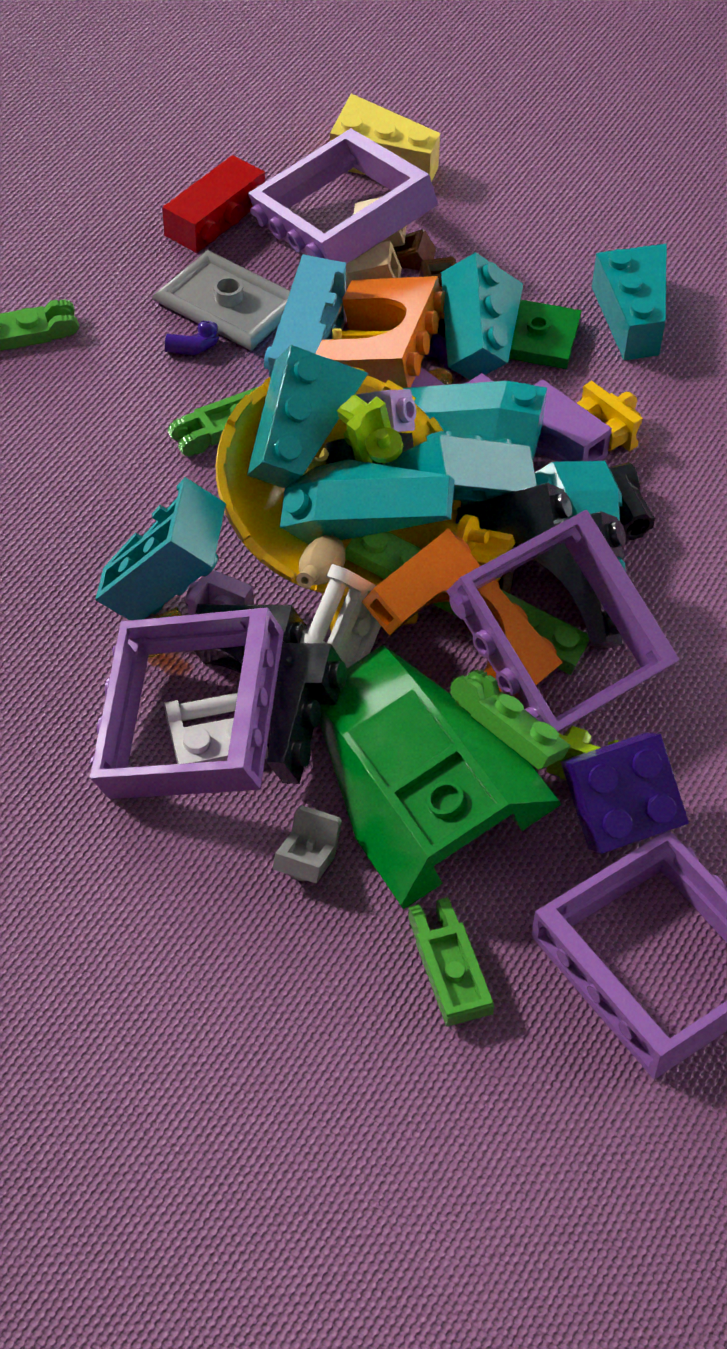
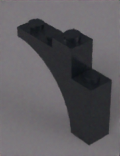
M544 483L458 507L457 513L459 522L463 516L471 515L478 518L481 529L513 535L515 545L512 549L568 520L572 515V505L564 489ZM602 511L590 514L617 559H624L622 546L626 543V535L621 522L618 521L617 517ZM565 543L534 558L535 561L552 572L573 597L585 622L590 645L606 649L623 645L621 634Z
M198 604L195 614L269 608L283 629L284 634L270 722L271 735L267 763L282 783L300 784L303 769L308 766L311 758L310 742L314 727L318 726L321 719L320 705L337 704L340 689L345 686L347 681L346 664L341 660L332 644L300 643L302 634H307L308 628L292 605ZM245 646L194 650L204 664L223 666L241 673Z

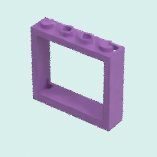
M352 128L248 193L253 205L250 212L257 218L260 227L265 226L272 231L277 239L287 241L296 252L301 251L305 255L345 262L346 264L438 205L430 175ZM353 167L391 190L326 233H323L289 210L290 207Z
M587 509L461 576L446 591L450 597L452 610L456 616L465 621L471 631L475 648L481 656L488 659L496 672V680L502 692L518 699L527 712L539 721L551 725L557 732L567 728L680 660ZM565 543L641 668L555 718L477 589L556 546Z
M269 608L121 621L117 643L112 649L113 663L110 677L105 683L106 699L103 714L97 723L98 739L95 754L90 760L92 765L90 779L109 799L261 790L284 634L283 629ZM245 646L227 761L128 767L149 654Z
M670 830L663 832L536 910L531 937L653 1080L727 1031V1001L669 1039L572 926L661 871L727 942L726 885L718 876L711 875L697 860L692 848H686Z

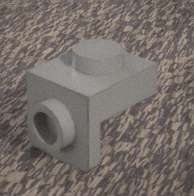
M303 805L299 806L295 811L292 832L275 853L273 870L286 873L298 881H310L317 884L335 858L342 823L341 818Z

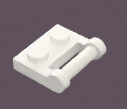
M331 564L326 576L330 579L308 633L302 634L300 643H326L323 640L346 587L350 588L326 643L332 644L348 668L370 653L381 625L361 603L377 585L348 569Z
M238 693L179 704L178 700L164 702L167 724L177 764L227 761L234 718L183 727L182 721L235 711ZM268 747L266 749L265 759L268 758Z

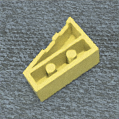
M350 94L330 132V141L352 128L427 172L432 182L439 166L440 133L354 94ZM354 167L348 170V172L365 175Z

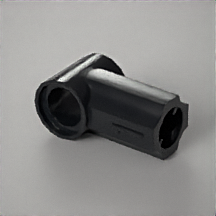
M629 462L611 466L609 468L622 493V506H619V514L625 535L629 540L642 538L648 530L653 528L655 518L640 493L637 471L632 463Z

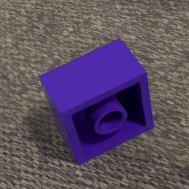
M643 733L560 761L588 849L602 854L689 824L661 734Z

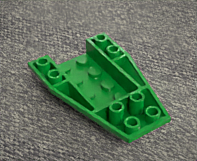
M384 645L347 668V681L345 686L340 689L336 705H320L321 719L319 723L355 838L403 910L443 884L433 866L508 816H511L520 830L523 831L561 805L557 797L526 759L471 717V714L461 707L458 701L455 702V699L452 698L449 692Z

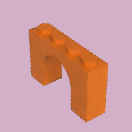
M438 276L351 280L342 298L349 330L390 331L369 338L322 340L315 354L351 367L363 369L364 372L368 373L367 376H371L384 383L390 380L402 388L411 387L415 376L420 375L421 362L424 355L429 353L430 341L433 334H437L440 317L444 314L445 291L440 290Z
M448 528L374 587L361 603L390 636L424 607L438 602H450V597L446 591L461 576L481 565L471 555L468 544L462 538L455 536ZM495 579L477 590L535 685H538L563 662L556 655L554 645L547 638L539 635L528 622L525 611L519 605L510 601L500 589L498 580ZM488 661L483 672H487L488 676L491 675L496 679V672Z

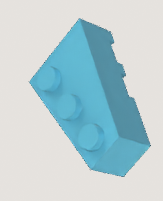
M302 254L273 344L267 348L265 353L264 368L269 370V377H271L275 360L290 345L316 353L322 340L332 339V329H343L346 322L342 301L346 292L345 262Z

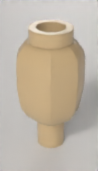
M327 535L312 541L300 557V573L297 576V583L302 588L307 589L312 585L329 582L330 579L326 576L331 564L343 567L345 564L346 553L343 542L335 536Z

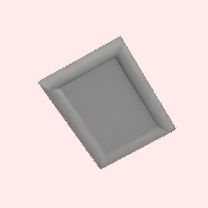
M206 250L152 296V299L198 324L201 321L215 322L218 325L217 334L252 351L278 327L290 290Z

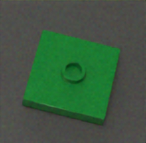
M520 299L509 359L567 369L580 324L582 310Z

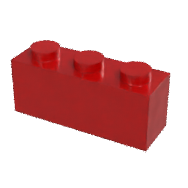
M231 155L162 207L164 236L198 253L250 213L253 205L248 193L265 183V171Z

